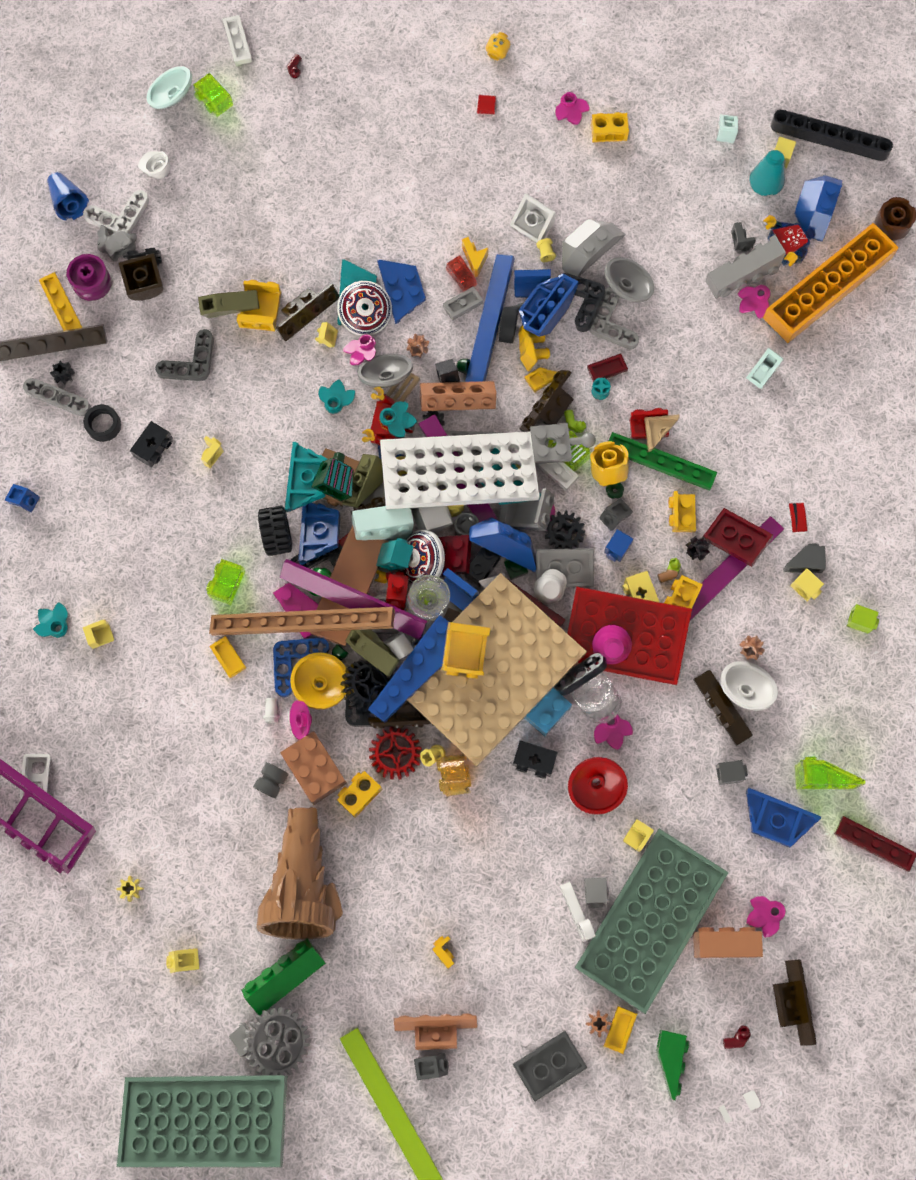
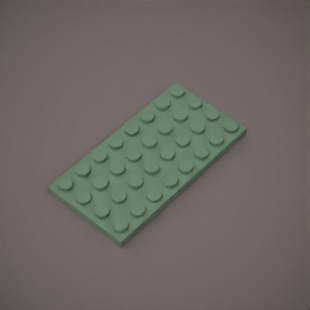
M658 829L597 929L595 937L591 939L576 964L575 969L646 1014L729 872L663 830Z
M287 1076L125 1077L116 1167H283Z

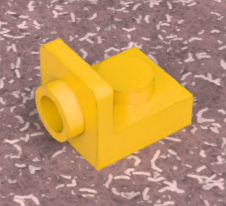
M441 936L433 943L435 947L432 950L449 969L454 965L452 960L455 957L448 948L443 950L442 947L451 939L449 936L446 938Z

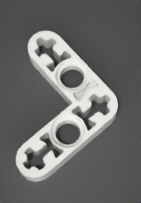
M137 190L130 197L120 216L93 205L87 206L83 211V215L87 222L98 227L104 225L107 231L111 233L125 231L131 234L146 209L149 198L146 192ZM143 197L144 200L137 201V198ZM129 211H136L134 217L127 216ZM95 212L96 216H89V213L93 214ZM107 218L112 219L109 225L103 224V221ZM126 226V228H127V229H122V230H120V227Z
M568 882L560 885L570 913L572 912L571 916L581 940L586 941L594 938L593 927L589 919L585 920L571 883Z

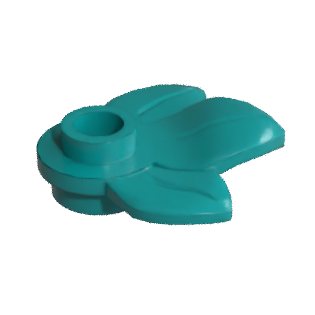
M338 379L330 388L320 386L318 395L320 400L325 403V409L331 414H336L344 406H348L353 402L355 390L346 391L342 381ZM336 403L337 406L333 408L331 404Z
M396 402L391 408H385L380 413L381 423L388 427L389 432L393 436L404 438L405 429L411 428L417 423L416 418L406 412L408 409L407 402ZM390 415L392 419L387 420L385 417Z
M58 602L53 611L38 609L40 624L33 628L35 633L41 637L50 635L55 638L63 637L68 631L66 623L68 612L65 606ZM60 625L62 628L57 632L56 627Z

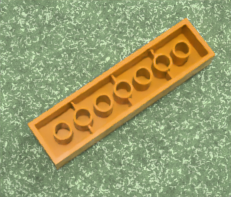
M872 223L769 306L763 319L787 343L791 342L889 262L899 247Z

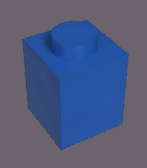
M617 529L605 547L604 553L606 557L611 561L615 562L617 560L621 562L632 545L633 538Z

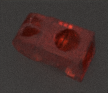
M460 255L446 263V271L457 282L463 292L473 286H477L474 275Z

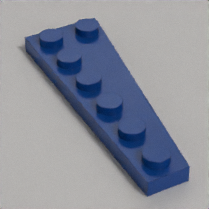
M440 615L437 617L414 650L369 707V712L385 723L405 701L410 699L424 683L442 668L449 621Z

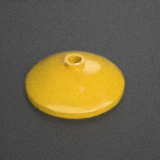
M320 652L306 655L296 663L291 673L290 684L294 696L298 701L305 702L307 707L312 709H328L337 705L346 695V693H341L345 687L340 685L344 681L342 675L346 673V667L337 657L328 653ZM322 683L323 686L319 688L316 686V684Z

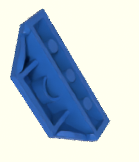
M824 175L804 182L794 214L806 237L823 242L842 187V180Z
M561 274L556 278L539 283L519 309L524 329L539 337L550 334L569 309L579 281Z
M492 517L469 528L471 542L533 572L537 570L531 537L526 533Z

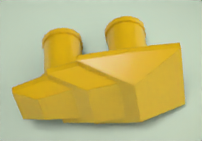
M522 325L518 332L520 360L526 370L530 371L538 360L550 358V350L547 347L535 349L534 343H544L545 335L539 337L525 330Z

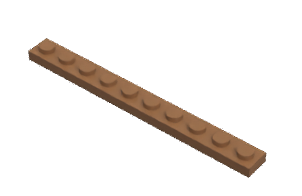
M393 607L211 615L209 634L217 636L394 628L395 609Z

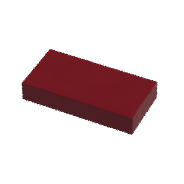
M621 353L587 365L593 382L598 378L607 379L628 371Z

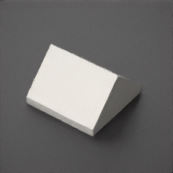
M525 194L510 226L537 243L554 226L556 212L530 195Z
M447 506L411 508L419 530H429L437 534L454 524Z

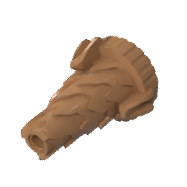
M290 808L288 810L282 851L278 852L277 870L273 873L272 884L258 907L256 929L262 934L295 940L329 937L335 931L336 920L342 916V906L335 884L329 883L324 885L325 866H322L323 848L320 846V829H318L316 808Z

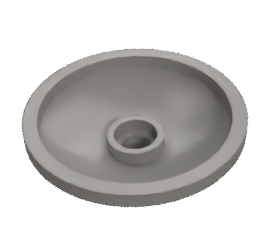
M618 257L610 260L606 265L605 277L607 283L618 296L631 302H644L653 295L654 282L650 274L637 262Z
M383 354L375 356L371 361L366 360L358 368L357 373L359 380L371 387L387 388L404 381L411 374L413 365L412 361L404 355Z

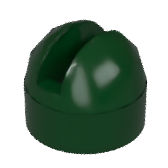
M463 358L457 361L456 367L459 372L467 374L470 359Z
M338 644L332 650V655L339 660H343L349 654Z

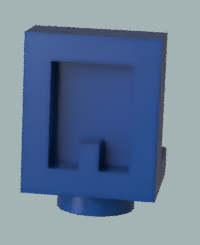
M13 484L5 501L22 507L28 512H32L40 496L28 488Z

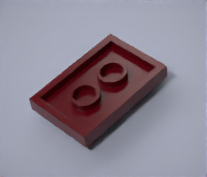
M723 508L703 537L708 543L752 567L773 539V534Z
M470 535L438 537L443 545L445 554L444 567L440 576L443 575L447 568L456 575L469 574L472 545Z

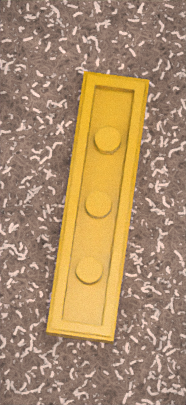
M51 273L39 279L63 330L83 328L56 273Z

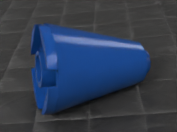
M52 173L48 177L47 183L56 215L66 221L69 218L75 220L83 216V211L89 202L87 195L62 173Z

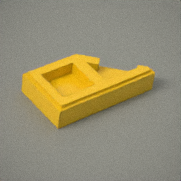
M539 367L524 376V379L535 393L550 384L557 372Z

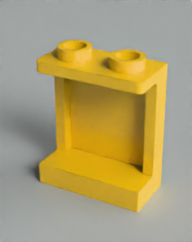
M244 281V291L257 290L259 309L240 312L237 315L239 328L275 331L281 298L280 285L275 282Z
M448 622L442 670L447 671L446 675L458 676L459 673H466L467 678L478 679V675L484 676L483 664L490 628Z

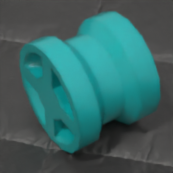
M605 378L596 379L592 385V396L597 400L606 399L611 388L610 382Z

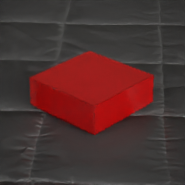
M479 95L477 113L494 115L496 96Z

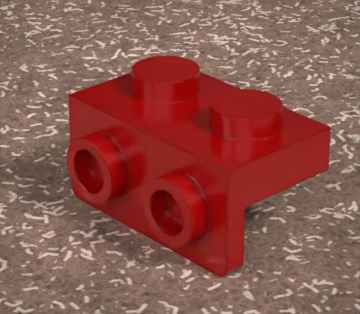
M655 408L652 411L637 409L631 412L629 417L631 439H647L645 417L668 415V410Z

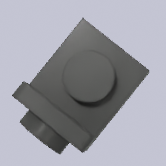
M734 223L731 234L735 251L741 250L744 252L753 248L756 242L755 237L746 238V230L743 229L742 223Z
M620 498L606 507L599 518L612 531L620 522L628 518L633 511Z
M445 1053L414 1059L417 1081L448 1075L449 1063Z

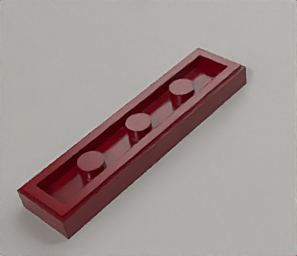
M842 816L834 835L907 872H910L916 858V852L845 816Z

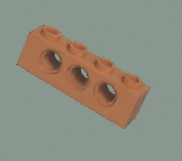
M494 381L420 383L422 411L496 409L497 393Z

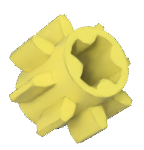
M132 876L128 877V881L121 879V887L116 889L122 893L119 898L124 899L127 896L128 902H132V897L140 898L138 893L140 890H144V888L138 885L141 880L136 879L133 882ZM130 886L134 887V890H131L130 892L126 891V888Z

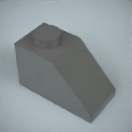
M816 543L808 544L786 564L783 572L803 573L808 569L812 573H822L826 569L825 546H819Z

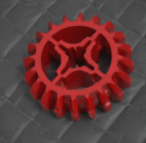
M390 727L391 733L388 734L383 729L384 736L381 737L380 734H376L379 741H371L376 746V748H369L370 752L375 753L369 756L370 760H376L371 764L372 767L379 765L376 772L380 773L384 770L382 775L384 778L390 773L391 780H394L395 774H397L399 780L402 779L401 773H405V776L409 777L407 770L410 769L414 773L416 770L412 765H420V762L415 760L420 759L421 756L416 752L422 751L421 746H416L420 743L419 739L413 740L415 737L414 733L407 736L409 732L407 728L401 733V728H397V732H394L393 727ZM396 738L404 739L411 747H400L397 744ZM390 739V748L380 753L382 745ZM394 744L398 752H401L397 757L398 762H396L394 755L390 754L393 752ZM412 753L409 762L401 767L402 757ZM380 759L393 760L395 768L385 766Z

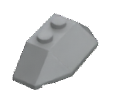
M587 219L563 240L562 269L568 274L579 277L620 241L625 234L611 222Z

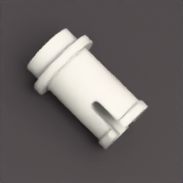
M266 698L265 716H263V719L268 724L277 723L279 716H277L278 699Z

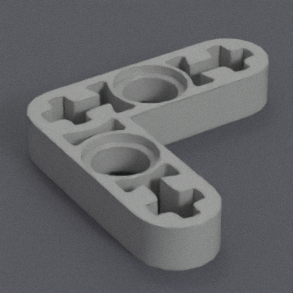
M608 287L601 308H607L609 313L602 315L598 312L589 331L591 334L621 347L634 349L639 342L638 334L609 321L620 296ZM611 293H613V294H614V297H612V299H611V301H610V304H609V303L607 302V301H608V297H609V295H610ZM598 319H600V327L594 329V325H596ZM610 330H616L619 333V335L617 337H611L608 332ZM630 337L633 338V341L631 342V344L628 343V339H629Z

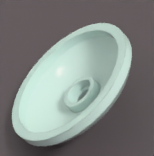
M179 66L160 75L148 90L147 102L149 105L156 109H164L180 102L187 94L192 82V74L188 68Z

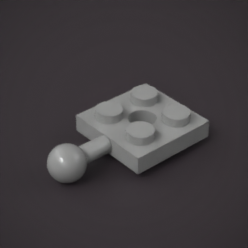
M568 423L530 427L535 464L572 461V445L582 444L584 447L590 448L596 442V438L592 433H585L582 437L569 438ZM548 440H553L556 442V446L549 448L545 443Z

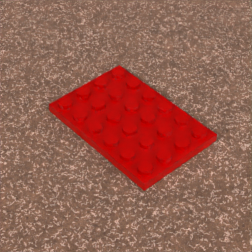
M576 586L567 634L587 651L578 661L580 663L595 654L592 646L593 639L602 627L607 625L619 626L626 630L631 638V652L624 661L617 664H607L604 671L677 685L692 608Z

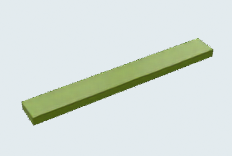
M358 1027L341 1037V1043L417 1179L442 1180L440 1172Z

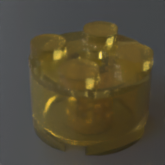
M464 754L444 756L436 761L437 770L441 773L442 777L439 780V788L447 797L471 793V790L468 788L471 787L469 765L464 763V760H467Z

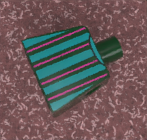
M335 452L333 458L322 461L312 484V488L338 501L352 497L354 470L351 466L344 463L345 454Z

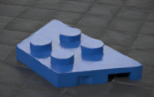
M377 260L385 291L391 300L392 315L395 324H397L405 315L410 314L416 306L426 301L418 270L414 265Z
M309 503L302 506L298 558L300 565L339 547L340 512L338 510L327 508L320 503L318 505Z
M751 788L746 790L751 833L790 848L812 826L821 820L822 816Z

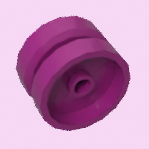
M92 254L79 255L69 263L66 269V277L75 294L81 299L87 301L101 299L109 292L112 286V278L104 262L98 256Z

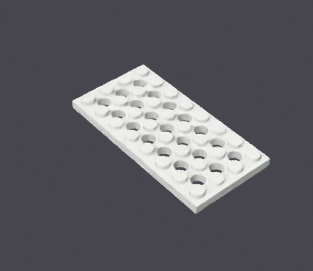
M531 432L380 440L386 509L539 500ZM497 448L500 453L492 454L490 450ZM516 448L519 452L511 453L509 449ZM473 450H479L481 454L473 455L471 452ZM454 451H460L462 455L457 457L454 456L452 453ZM436 452H441L443 456L437 458L433 454ZM422 453L425 457L418 459L414 455ZM398 454H403L406 458L403 460H399L396 458V456ZM494 464H499V466H501L502 469L496 471L492 468V466ZM511 464H518L521 468L515 470L511 467ZM480 466L483 467V470L477 472L473 468ZM456 467H461L464 469V471L462 473H457L454 469ZM442 468L445 470V473L438 474L435 470ZM423 469L426 471V474L419 475L416 471ZM404 470L407 472V475L399 476L397 472ZM499 480L504 483V486L497 487L494 483ZM520 480L523 485L516 486L513 481ZM481 482L485 484V487L478 488L475 484ZM462 483L466 488L458 489L456 485ZM442 484L445 485L447 489L439 490L437 486ZM426 486L428 490L422 492L418 490V487ZM400 487H407L409 491L402 493L398 489Z

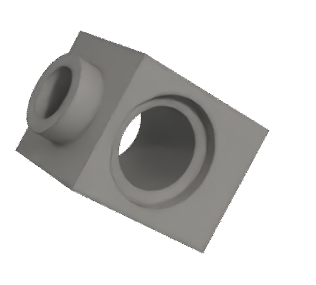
M585 878L586 904H590L591 908L603 907V903H607L606 878Z

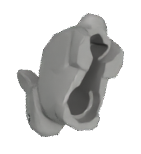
M104 225L100 226V230L97 232L99 236L97 242L98 250L100 252H107L111 260L117 261L119 257L127 252L136 250L135 241L137 236L135 233L129 234L125 231H116L109 236L107 228Z

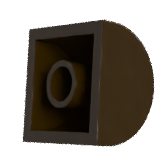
M154 253L118 262L129 299L135 301L148 300L157 297L163 292L164 288Z

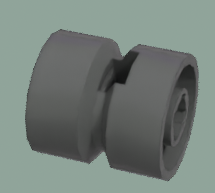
M469 512L458 515L454 523L455 536L470 535L469 528L479 523L478 518Z
M266 762L261 771L263 777H259L256 780L253 788L276 799L280 792L278 785L284 784L289 774Z

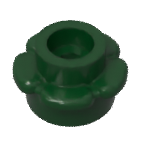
M620 482L607 485L606 492L608 497L612 499L621 498L624 486Z

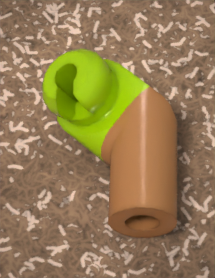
M677 558L670 559L666 572L657 574L660 583L675 579L678 576L681 564Z

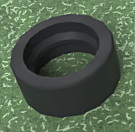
M503 308L499 342L513 344L518 317L517 308Z
M100 404L93 406L86 412L83 419L84 428L90 437L96 441H110L118 435L121 429V419L109 405ZM100 414H108L113 418L112 426L105 432H96L92 428V421Z

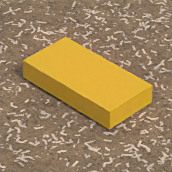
M226 636L209 646L230 679L246 669V666Z
M617 1006L612 1025H610L609 1033L603 1046L624 1054L637 1014Z

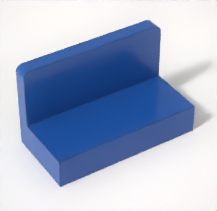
M551 269L514 270L515 298H528L539 283L551 279Z
M447 568L443 573L445 579L437 588V592L464 611L479 595V592Z

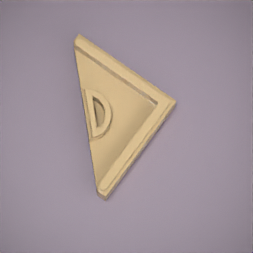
M679 414L645 417L648 452H651L679 420Z

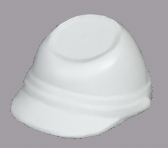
M150 151L143 155L138 167L150 177L163 179L170 172V160L165 152Z
M556 569L545 571L534 582V595L536 599L544 605H552L562 600L567 584L565 575Z

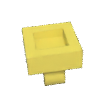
M328 322L322 323L321 328L317 329L319 337H316L315 340L320 344L324 343L328 347H335L338 330Z

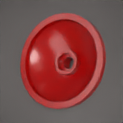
M593 757L582 761L573 769L568 780V793L573 804L581 811L589 814H605L614 810L623 802L628 790V781L624 770L615 761L604 757ZM598 778L599 781L594 783L593 780Z

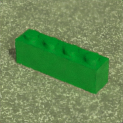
M306 938L304 941L297 943L290 952L282 955L271 967L264 969L261 975L249 981L241 991L245 1000L260 1016L263 1010L267 1011L326 963L319 951Z

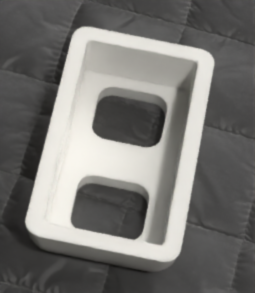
M25 754L23 757L22 775L32 782H42L43 790L48 792L50 755ZM34 762H44V773L33 774L32 764ZM20 789V798L22 799L25 793Z

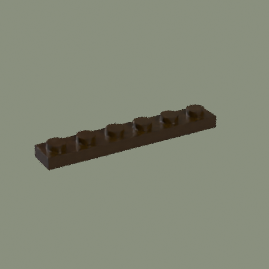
M104 324L0 341V361L106 344L108 341Z

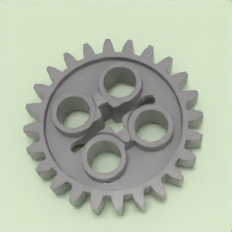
M271 1007L270 1014L268 1011L263 1010V1017L256 1015L257 1022L249 1023L252 1026V1030L245 1031L250 1036L243 1039V1041L248 1043V1046L244 1047L243 1050L249 1051L245 1058L248 1060L252 1059L249 1066L256 1067L255 1072H262V1075H284L285 1072L291 1075V1068L298 1070L297 1062L304 1063L301 1056L308 1055L304 1047L310 1046L309 1043L305 1042V1039L309 1038L310 1035L304 1034L308 1027L301 1026L304 1019H297L298 1013L293 1012L291 1014V1009L284 1011L282 1007H278L277 1010ZM273 1023L274 1031L270 1034L269 1027ZM291 1030L292 1038L288 1041L287 1034ZM264 1044H266L267 1050L262 1055L261 1048ZM284 1051L285 1057L282 1061H280V1053Z

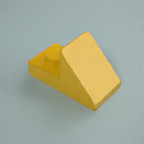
M469 237L463 238L462 249L474 277H478L488 257L489 248L477 251L474 242L471 243Z

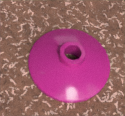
M296 700L291 706L289 720L293 735L300 740L309 734L312 716L305 702Z

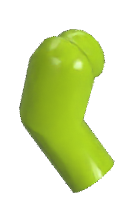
M566 410L564 415L568 428L576 433L584 432L586 423L575 420L573 410Z

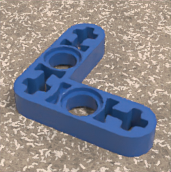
M324 638L279 641L274 645L275 691L279 696L288 697L292 694L290 684L292 659L303 658L306 655L312 654L310 653L309 643H312L313 647H318L319 643H322L326 648H323L321 653H328L330 646L327 640ZM293 644V655H291V651H284V655L277 652L281 646H284L285 649H291L290 645ZM300 644L307 646V650L303 654H299L296 651L297 646ZM312 649L313 653H320L318 649ZM286 664L289 669L286 674L278 672L280 665ZM289 677V680L285 679V684L289 689H286V693H283L282 690H279V687H282V680H278V678Z

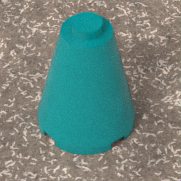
M778 150L769 151L752 170L750 183L752 189L757 194L762 196L776 195L783 189L785 184V163L782 152Z

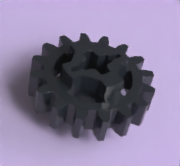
M565 510L564 515H561L560 511H557V517L551 515V521L547 525L546 531H544L547 533L545 539H550L548 545L554 544V549L559 547L561 549H572V546L578 548V542H583L584 538L582 536L585 535V530H582L585 524H579L581 517L574 518L575 513L573 512L571 515H568L567 510ZM558 523V527L552 530L554 524ZM564 528L565 531H568V533L565 534V532L561 530ZM577 532V536L572 540V534Z

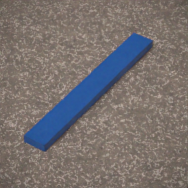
M496 255L465 382H483L486 380L515 260L513 255Z

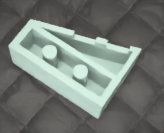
M386 506L352 511V524L356 540L407 539L412 533L414 522L411 508L386 509Z

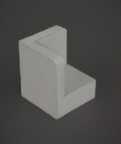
M245 1022L241 1023L229 1035L231 1041L238 1048L236 1051L241 1057L249 1052L243 1050L244 1047L248 1046V1043L243 1041V1039L250 1036L245 1032L250 1030Z

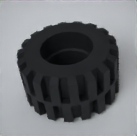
M280 505L259 509L258 522L265 553L268 556L291 552L292 538L285 508Z

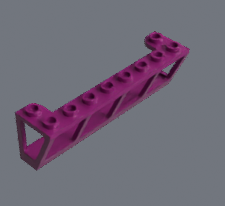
M0 759V775L25 793L8 821L5 822L0 818V825L6 829L4 832L12 839L15 837L21 840L20 844L27 850L34 849L37 852L36 856L43 862L49 860L48 863L58 873L61 874L63 871L69 874L96 833L94 826ZM29 797H32L56 815L38 845L11 826ZM61 820L82 834L62 861L42 849ZM76 851V853H75L74 856L72 857L71 861H70L69 864L66 866L65 863H66V862L68 861V859L72 856V854Z

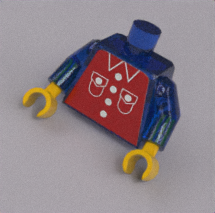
M772 215L766 217L763 222L767 223L765 228L767 230L771 228L768 240L773 235H776L786 251L782 260L783 266L788 264L791 267L793 264L802 263L808 254L809 240L815 238L814 230L809 228L803 231L799 223L779 222Z

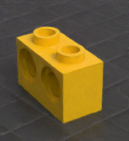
M627 113L592 114V142L627 141L629 134Z
M365 771L362 773L358 772L351 780L353 783L348 788L344 787L337 795L339 797L337 801L354 818L382 790V787ZM364 781H368L371 784L367 791L360 789V784ZM349 796L357 798L356 803L352 806L346 804Z

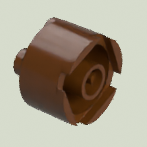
M890 198L887 202H884L875 218L874 224L891 240L903 239L916 220V209L905 198Z

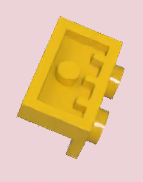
M674 491L672 497H669L668 507L672 508V515H669V526H672V532H695V494H678V491Z
M681 575L679 580H674L671 590H673L672 596L667 595L664 603L692 608L703 584Z

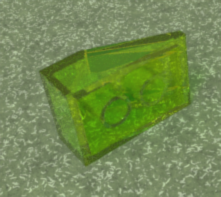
M804 757L805 760H800L795 765L796 789H857L866 784L864 779L825 760H817V757Z

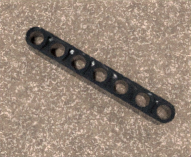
M777 110L771 122V129L774 132L877 161H885L893 148V143L888 138L787 110Z

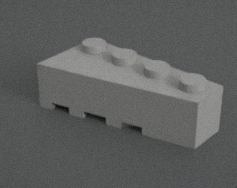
M776 235L770 237V242L765 245L759 243L754 246L755 249L749 254H740L732 264L728 261L707 274L705 282L715 298L727 297L733 290H741L748 283H756L767 274L773 275L779 271L786 251Z

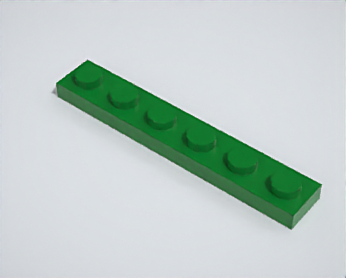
M614 432L611 433L608 440L615 442V445H623L628 451V460L708 491L712 488L717 475L716 471L656 448L648 452V445Z

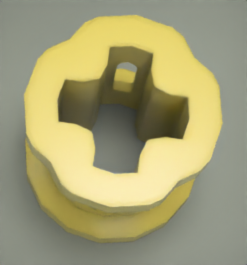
M549 238L542 239L536 244L541 253V262L553 261L556 257L552 249L553 242Z
M433 745L430 749H425L420 753V760L423 765L430 767L435 762H441L445 759V750L441 745Z

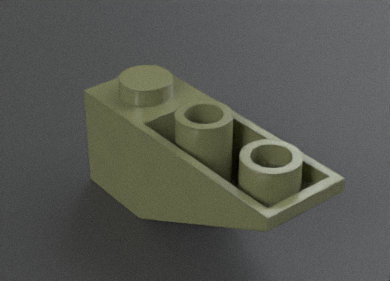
M257 290L215 293L198 297L200 315L207 318L259 309Z
M362 455L353 476L352 497L343 500V506L357 508L383 483L382 459L377 455Z
M372 629L351 630L345 640L356 653L389 677L399 662V659Z

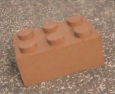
M314 731L280 752L313 805L347 784Z
M714 927L698 928V932L693 933L694 958L763 957L762 931H756L755 927L739 928V931H735V927H722L714 932Z

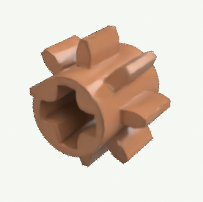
M414 334L413 339H408L407 343L409 345L406 350L411 352L412 357L419 356L421 358L423 353H428L429 349L427 346L429 341L425 340L424 335L417 336V334Z
M748 635L745 641L740 643V646L743 647L740 653L747 657V660L749 658L757 660L765 651L761 648L764 642H761L758 636L751 638Z
M599 1010L596 1011V1016L589 1014L591 1021L585 1023V1025L591 1026L590 1034L597 1031L598 1037H601V1032L609 1033L606 1028L607 1025H612V1023L607 1022V1013L603 1017L600 1016ZM597 1018L604 1022L600 1030L593 1025L594 1022H597Z

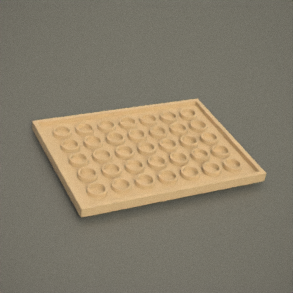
M501 573L453 621V623L490 628L483 664L484 676L478 675V679L467 678L466 673H459L458 676L446 675L447 671L441 668L407 700L476 767L587 653L586 650Z

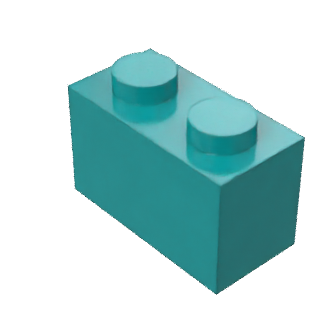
M400 538L383 543L376 566L390 571L408 568L414 546L407 544V540Z

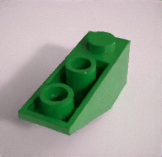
M660 1029L656 1052L669 1097L672 1100H676V1096H680L682 1083H679L680 1074L683 1075L685 1071L683 1056L684 1053L688 1052L689 1040H686V1035Z

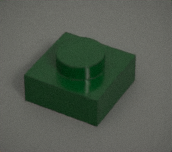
M510 560L504 561V566L510 580L528 574L527 568Z

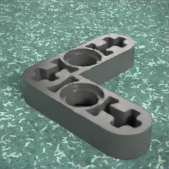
M207 329L198 331L195 340L193 362L167 360L158 362L155 367L158 376L163 379L206 380L209 377L214 342L212 333ZM204 335H207V337H208V338L205 340V345H206V346H203V341H202V338H204ZM205 351L208 353L205 359L198 358L200 352ZM200 364H202V369L204 372H202L201 375H198L197 372L200 371ZM164 366H166L168 370H165V373H162L160 369H163ZM186 367V374H178L179 368Z

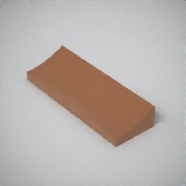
M352 525L330 578L368 594L379 568L376 564L381 545L388 541L356 540ZM324 597L321 598L317 610L349 609ZM351 630L309 633L346 647L347 642L345 640Z

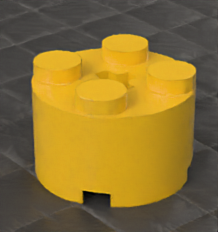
M611 441L600 443L594 447V451L590 454L591 474L599 485L607 486L625 481L629 473L627 449L623 445H615V442Z

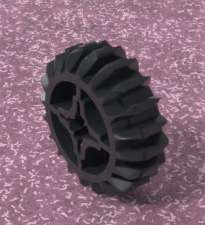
M359 660L346 668V673L342 675L344 681L340 685L345 688L341 693L347 694L344 700L350 699L349 706L356 705V710L362 708L363 712H367L375 701L371 700L373 692L378 691V697L391 679L387 678L383 672L367 660ZM362 672L360 679L355 681L357 673Z

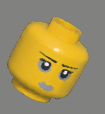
M505 33L491 34L485 47L490 58L499 61L506 57L511 43Z

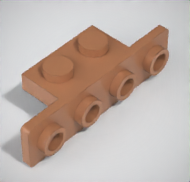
M469 1013L462 1014L461 1016L443 1014L435 1017L421 1015L420 1017L400 1016L399 1018H394L395 1031L415 1030V1050L457 1049V1029L477 1028V1015Z

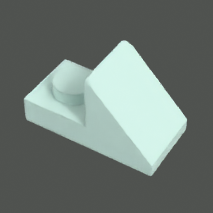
M720 114L716 140L734 143L738 133V117Z
M768 348L746 378L762 389L773 373L778 370L784 358Z

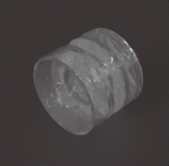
M435 575L420 576L412 583L405 602L407 612L426 620L427 624L433 623L439 615H443L450 601L448 585L443 579Z
M600 673L572 692L575 703L586 718L593 723L609 722L621 710L622 698L604 673Z

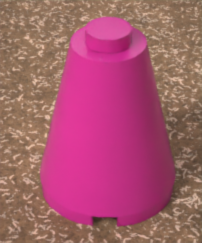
M607 625L595 634L592 646L594 653L601 654L606 659L607 664H617L629 656L632 641L627 631L616 625Z

